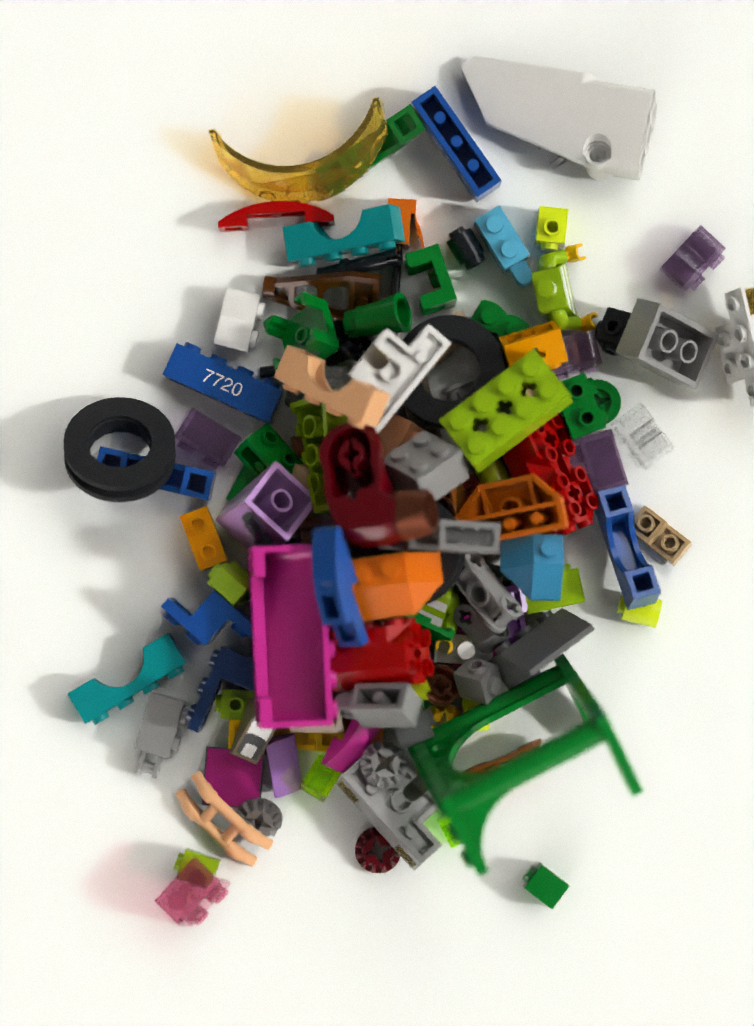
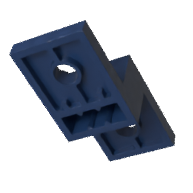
M221 646L220 650L214 649L208 666L212 667L209 677L203 676L196 692L201 694L197 704H191L185 718L189 722L187 729L197 733L202 731L224 679L254 692L252 657L227 646Z

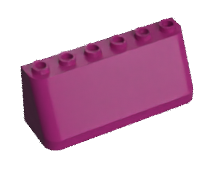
M312 544L248 548V572L256 726L260 729L333 725V718H338L337 700H332L331 688H336V671L330 669V658H335L334 640H329V628H332V625H323L317 605L312 573Z

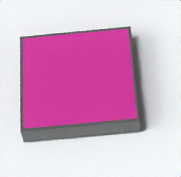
M206 746L204 777L218 793V796L230 807L237 808L246 800L261 798L265 750L258 763L254 764L230 754L231 749L226 747ZM202 799V805H210V803Z

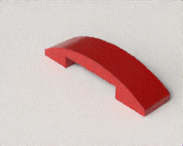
M271 201L253 204L230 213L218 221V228L220 232L248 231V219L305 216V222L321 224V226H334L335 220L333 214L313 205L292 201Z

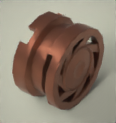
M433 663V675L426 678L431 689L430 692L426 693L428 696L427 701L441 706L450 704L459 695L453 673L458 668L451 663Z

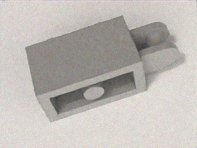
M355 683L353 693H340L334 698V700H337L338 710H340L342 716L346 719H356L363 728H416L423 703L409 683Z
M150 692L135 745V750L142 751L136 771L137 774L145 772L152 774V778L156 779L162 758L169 759L172 753L177 754L181 742V737L177 736L180 725L185 726V718L189 710L185 708L186 701ZM147 753L157 755L155 763L145 761Z

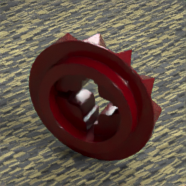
M371 827L358 837L355 844V856L358 863L365 870L371 873H386L397 865L401 856L392 846L383 852V862H380L376 854L366 855L367 852L374 848L373 838H376L380 846H391L375 827Z

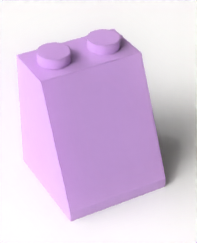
M274 461L229 501L215 521L248 549L255 547L253 543L254 538L241 518L245 513L250 512L263 532L270 536L276 546H280L291 538L312 510L313 505L310 492L281 464Z

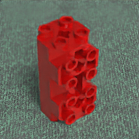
M559 413L501 457L510 478L535 474L563 497L568 528L543 534L554 535L556 533V535L565 536L576 531V526L579 530L594 523L592 519L593 512L598 508L599 501L587 477L586 470L581 466L574 467L569 463L570 457L575 454L576 448L564 424V419Z
M415 618L363 622L369 642L362 647H339L333 628H329V640H334L335 658H330V669L336 671V688H331L332 692L354 690L355 683H425L426 678L433 675L434 665L429 654L431 634L428 629H422L420 623H416Z

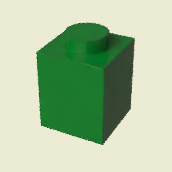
M540 862L536 867L531 865L522 877L525 881L522 885L523 888L551 909L555 907L570 887L567 882Z

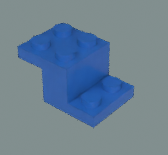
M215 590L193 614L175 598H167L160 606L165 610L163 616L174 626L181 624L188 631L185 633V636L197 646L202 643L204 645L211 644L230 621L233 622L230 628L239 636L246 638L248 635L252 638L251 618L238 607H233Z

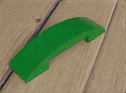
M411 104L388 118L386 123L344 151L337 152L315 167L329 192L340 188L372 169L426 130Z

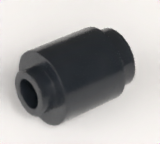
M461 226L448 234L450 240L446 244L460 267L464 266L466 271H469L486 260L483 254L485 250L471 228L465 230Z

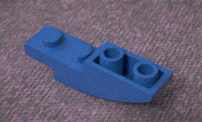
M340 526L315 528L312 536V573L315 596L323 625H332L339 647H362L369 642L351 587L358 580Z

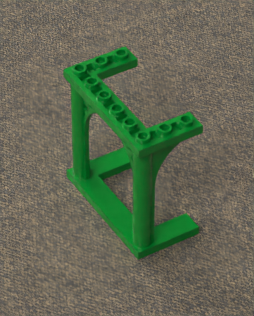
M561 654L554 660L556 666L495 696L487 705L482 703L433 728L434 737L407 748L441 819L448 817L451 823L446 828L454 844L461 842L464 848L459 853L467 869L474 867L478 877L489 871L483 855L482 838L488 817L497 803L518 786L578 755L605 743L630 794L634 797L644 792L607 714L564 654ZM566 685L583 720L582 723L490 770L462 772L452 767L460 747L477 730Z

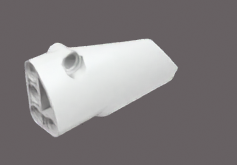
M479 56L472 57L460 66L486 125L586 167L588 175L594 179H604L609 175H613V177L640 180L657 116L656 91L654 89L597 81L593 75L584 72ZM597 159H602V160H603L602 162H599V163H595V162H594V161L597 160Z

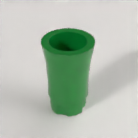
M398 292L387 298L357 306L355 309L344 312L343 327L349 338H365L379 335L386 328L392 333L409 332L412 327L411 309L404 294Z

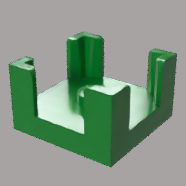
M437 243L405 254L406 261H404L408 275L412 276L431 269L428 272V277L432 288H437L435 291L420 296L421 303H419L422 317L455 307L457 297L439 244Z
M302 291L294 297L295 302L307 307L290 320L271 315L263 321L266 334L281 339L284 350L287 345L304 349L325 360L340 349L327 300ZM274 357L272 360L274 368L277 370L281 359Z

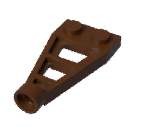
M344 271L283 278L266 275L263 282L262 297L301 311L307 306L294 301L297 287H316L318 289L317 297L324 300L327 289L345 287L349 291L348 308L339 309L328 304L332 321H343L344 312L379 300L381 274Z

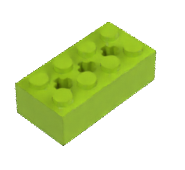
M534 348L439 419V421L458 448L462 449L463 454L477 473H479L572 404L573 400L570 393ZM528 389L534 390L535 395L533 397H530V395H526L525 392ZM504 407H510L511 413L506 415L501 410ZM480 425H486L487 431L482 433L477 428Z

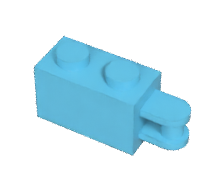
M499 205L475 219L473 226L502 274L509 271L518 286L526 287L532 281V270L526 262L530 254Z

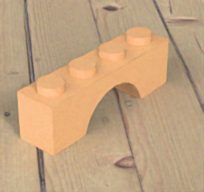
M287 345L274 375L275 379L284 383L282 388L295 394H299V392L304 393V400L319 406L321 403L326 405L325 411L338 417H342V415L349 417L347 422L358 428L364 429L365 425L378 426L391 394L370 383L351 379L343 388L334 391L326 379V360L304 349Z

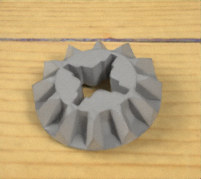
M380 740L365 749L361 756L360 767L364 778L370 784L378 788H390L397 785L407 773L408 760L405 758L403 750L394 745L393 742ZM392 756L393 759L389 764L390 771L386 768L378 772L375 771L380 764L379 757L386 759Z
M252 798L246 800L239 806L236 812L248 824L261 831L265 836H275L282 826L283 816L280 808L268 799ZM263 813V821H261L260 825H255V819Z

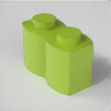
M236 561L230 564L226 562L222 565L218 563L211 569L208 574L210 579L207 584L229 604L237 607L239 605L244 606L250 601L249 573Z

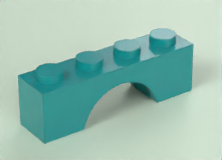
M391 204L362 210L356 228L349 235L340 239L331 238L324 231L321 224L313 222L283 227L288 262L298 263L299 267L316 265V260L325 259V262L339 261L343 259L342 255L349 253L352 256L369 254V249L377 247L379 251L391 250L396 248V243L405 242L400 207Z
M166 633L143 647V666L139 675L131 683L122 687H112L103 684L96 678H92L67 693L85 724L92 721L94 725H97L110 717L107 711L118 706L119 710L127 707L135 701L132 697L135 694L143 691L146 695L160 686L157 682L160 679L168 676L171 680L185 671L182 666L188 662L170 633Z

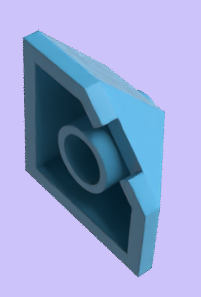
M533 534L500 541V572L511 579L530 601L561 600L564 568L563 535Z

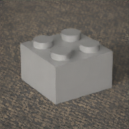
M425 430L417 433L413 438L398 448L393 449L384 457L386 472L391 480L394 492L398 490L429 489L435 501H437L469 479L462 449Z

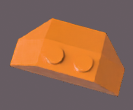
M535 474L478 485L459 513L454 517L459 521L501 523L500 541L568 528L563 497Z
M403 552L351 560L358 580L351 587L363 622L416 615L437 588L444 583L440 552Z

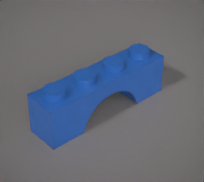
M100 446L97 461L110 467H126L138 463L146 456ZM175 463L170 478L160 490L211 501L217 472Z
M626 485L597 491L596 496L599 505L594 511L627 610L655 604L661 594V589L653 565L647 563L640 550L634 526V509Z

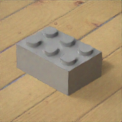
M637 298L616 353L673 383L697 389L719 335L661 303Z

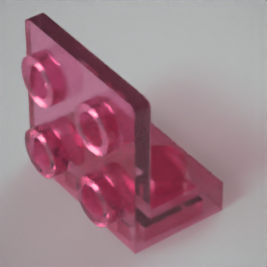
M194 857L154 901L179 926L192 927L194 924L198 926L208 917L209 912L207 910L214 902L219 904L228 895L229 891L227 888L231 883L227 879L218 878L197 857Z

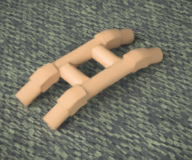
M201 771L194 773L191 778L198 788L197 791L202 799L210 803V805L202 812V809L197 806L194 799L192 800L187 790L182 788L175 795L180 801L183 811L225 849L224 852L231 858L242 861L252 867L257 860V856L246 851L245 848L232 840L241 833L240 835L245 840L254 845L257 844L266 850L271 848L273 840L263 835L261 831L255 829L251 824H248L218 796V793L207 782ZM218 812L231 823L224 832L211 821Z

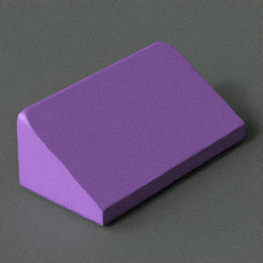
M295 734L272 736L266 751L274 797L280 798L304 788Z

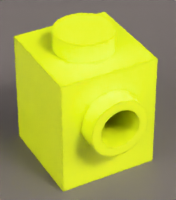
M539 206L534 245H540V249L544 251H557L558 247H564L569 209Z

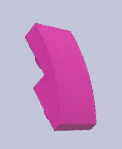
M352 719L343 739L333 738L321 764L344 773L362 756L380 728H363L356 719Z

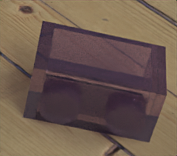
M193 407L175 434V438L179 441L177 445L179 448L191 455L194 450L204 456L202 462L215 470L219 466L226 469L234 456L233 452L243 441L242 437Z
M612 429L576 440V461L578 464L583 463L595 495L597 491L629 485Z

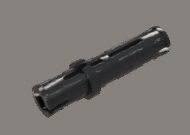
M396 247L352 260L345 258L337 264L318 267L316 274L344 271L370 273L402 265L403 256L391 259L393 256L402 254L400 248Z

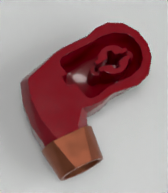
M346 422L334 427L324 436L319 447V460L323 469L326 502L334 526H340L347 544L361 548L389 546L437 531L439 525L438 510L435 498L429 489L398 490L394 493L391 480L386 472L383 446L374 427L365 425L364 429H361Z

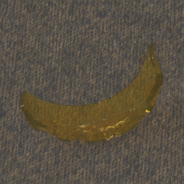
M374 97L365 119L347 142L323 158L294 166L269 165L247 158L226 144L221 138V133L216 129H209L208 131L219 163L240 186L270 201H292L308 204L310 201L320 202L332 198L345 191L346 188L359 178H362L370 169L383 142H385L388 127L384 103L380 97Z

